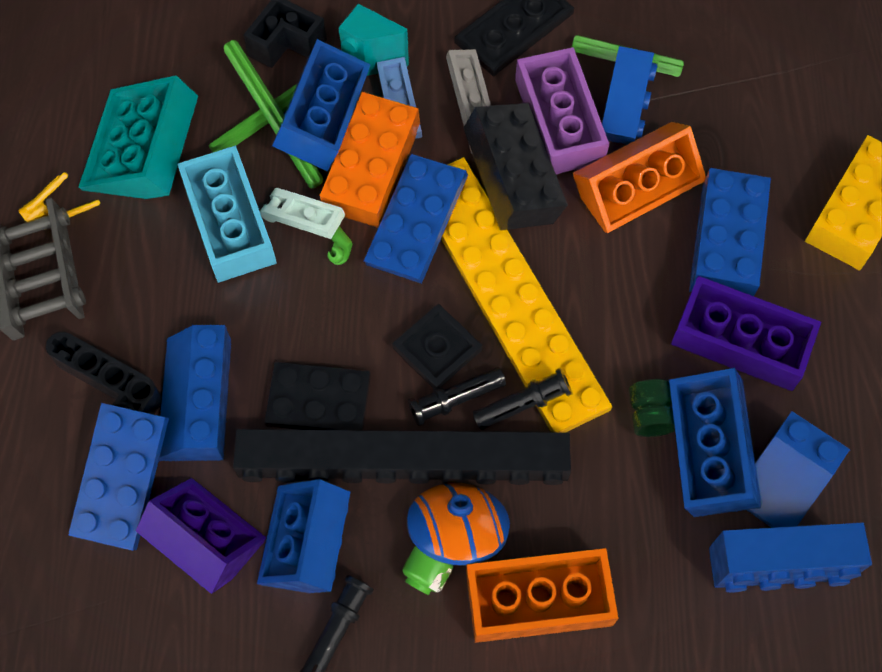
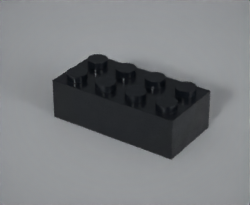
M529 103L475 107L463 129L499 229L509 230L554 224L568 204Z

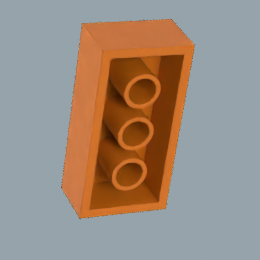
M362 92L339 152L334 159L321 191V201L343 208L345 218L378 228L397 187L416 138V132L420 125L419 109Z
M606 548L467 564L466 576L475 643L611 627L619 619Z

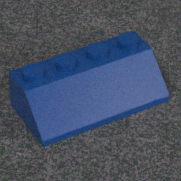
M192 325L167 338L160 416L169 418L159 461L224 460L231 338L225 325Z

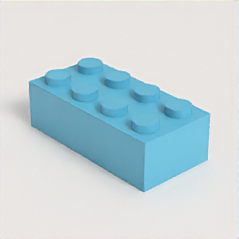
M236 145L178 163L177 165L217 282L219 283L277 264L272 244Z

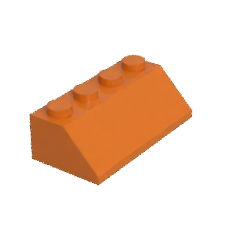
M670 122L572 173L581 200L606 233L705 182L706 179L691 126Z

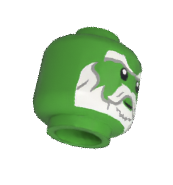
M415 546L402 570L407 577L405 583L429 596L431 591L440 592L443 589L454 565L434 560Z

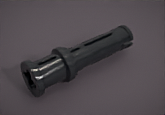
M497 367L492 371L468 379L445 390L437 387L433 389V393L419 399L410 398L408 399V405L416 424L421 426L424 425L425 420L439 414L443 416L448 415L454 406L506 386V380L501 369ZM483 383L485 384V385H482V386L477 387V388H475V389H472V390H470V391H468V392L462 393L463 391H466V390H468V389H470V388H473V387H475V386H478V385H480V384H483ZM434 404L433 406H431V407H429V408L423 409V408H425V407H427V406H429V405Z
M558 368L555 374L539 381L533 379L528 383L527 388L488 406L474 410L473 416L480 430H484L497 422L536 405L543 408L547 406L548 401L564 394L570 396L573 394L563 370Z
M349 575L345 577L346 585L340 597L330 605L332 615L300 672H311L315 664L317 668L314 672H325L350 623L354 624L360 618L358 612L367 595H372L373 588Z

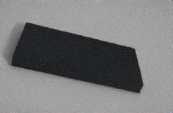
M502 0L455 36V44L462 50L476 49L480 65L494 77L573 15L574 7L566 0Z

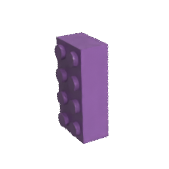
M574 47L517 59L515 81L523 103H529L555 173L560 174L581 169L606 156L609 142Z

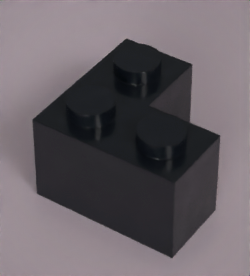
M271 0L243 35L248 56L273 68L287 48L308 58L317 39L322 42L327 40L324 18L288 0Z

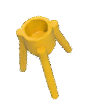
M66 172L58 175L34 199L18 210L26 222L48 216L47 205L43 201L68 177ZM95 200L67 211L69 218L99 206L101 202L100 200Z

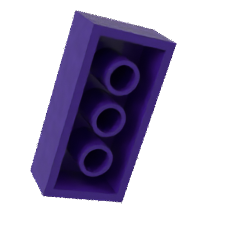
M698 276L671 345L793 391L803 378L822 322Z

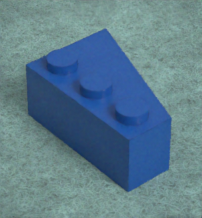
M619 46L602 122L608 141L628 145L635 141L636 137H642L645 120H641L640 116L642 109L648 110L651 92L646 91L648 81L654 82L658 65L652 63L653 52Z

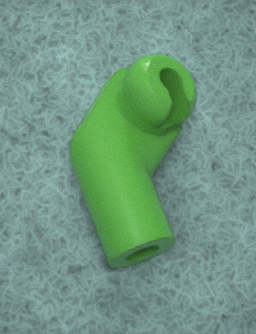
M339 226L331 238L334 242L332 250L327 253L329 261L335 265H342L348 261L353 245L352 240Z

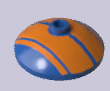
M446 483L427 489L413 501L407 517L408 533L416 547L430 558L451 565L481 563L492 558L505 545L510 528L509 516L503 504L488 491L465 483Z

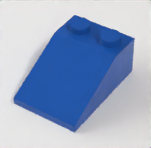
M791 411L755 462L761 508L749 509L747 511L771 528L798 526L850 449Z

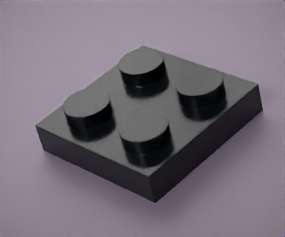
M439 303L392 343L393 349L432 388L442 387L478 355L483 347Z

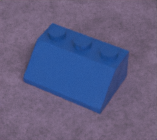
M321 479L278 486L257 584L306 593L331 592L336 576L335 570L339 549L342 545V534L351 492Z

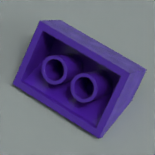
M192 478L151 499L136 529L138 534L211 594L230 582L266 539L264 535Z

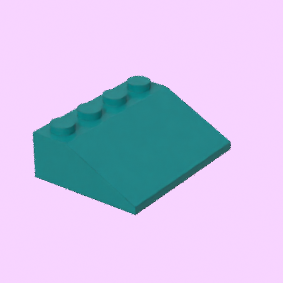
M176 75L111 89L78 188L82 191L142 199L169 196L198 95Z

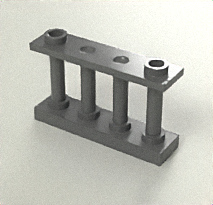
M52 198L46 200L48 216L11 228L3 227L0 224V330L13 341L25 337L23 325L26 324V320L63 308L70 310L78 319L85 318L83 305L86 304V299L78 285L67 225H70V218L64 207L60 208ZM51 228L53 242L13 255L11 254L9 244H12V240ZM56 254L59 268L23 280H15L14 270L17 269V266ZM61 280L64 295L25 308L20 307L18 297H21V293Z

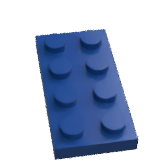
M411 154L366 254L365 264L422 284L467 180V171Z
M101 403L69 536L132 551L137 550L140 534L136 532V529L149 502L169 418Z

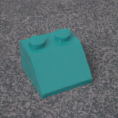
M357 4L339 27L341 51L371 64L367 76L378 74L376 62L405 57L406 65L408 66L407 28Z

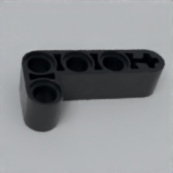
M57 332L48 338L46 350L56 365L67 373L116 399L112 405L155 414L159 409L162 397L149 377L69 333ZM72 351V353L74 354L73 357L67 352ZM97 362L93 368L85 370L89 363ZM124 376L119 383L111 384L116 377ZM150 391L146 398L137 399L140 393Z

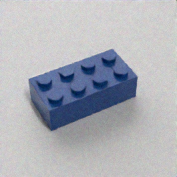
M317 39L272 146L328 171L339 152L371 64Z
M709 168L702 188L689 292L692 291L697 277L701 276L751 296L756 294L760 286L771 178Z
M731 368L670 379L684 508L693 517L761 508L744 385L737 370Z
M864 523L722 531L709 547L714 587H725L726 592L729 593L742 592L747 590V586L760 585V590L764 591L780 589L781 584L792 583L798 589L814 587L816 582L827 581L829 586L832 587L850 584L851 579L860 577L861 572L872 565Z

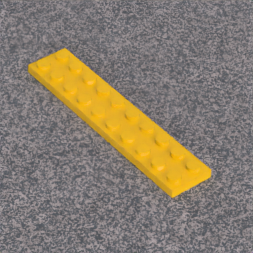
M463 157L447 164L466 170L468 177L442 235V242L524 386L527 388L531 380L536 379L539 381L555 374L556 369L561 368L572 389L573 394L570 396L564 394L548 401L547 406L543 408L536 405L551 432L566 433L611 411L612 405L510 233L508 230L499 229L489 198L466 159Z

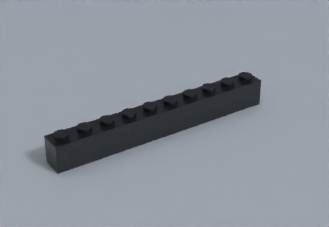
M236 429L233 468L238 478H242V480L247 482H260L262 478H275L276 481L290 483L294 482L296 478H309V481L321 479L326 482L329 479H342L346 483H360L362 479H376L378 483L389 484L394 483L396 479H409V482L414 484H425L429 480H443V483H462L463 480H476L478 484L488 485L496 483V480H509L514 485L528 484L529 481H543L546 485H559L563 481H568L571 473L570 433Z

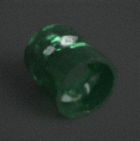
M660 379L645 380L629 387L630 404L636 410L632 414L633 428L636 435L641 437H657L675 431L673 408L669 407L672 404L670 383L668 381Z

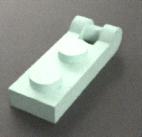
M274 188L270 195L271 200L269 204H265L260 210L261 217L269 222L274 223L277 221L329 239L333 237L345 217V212L341 207L280 188Z

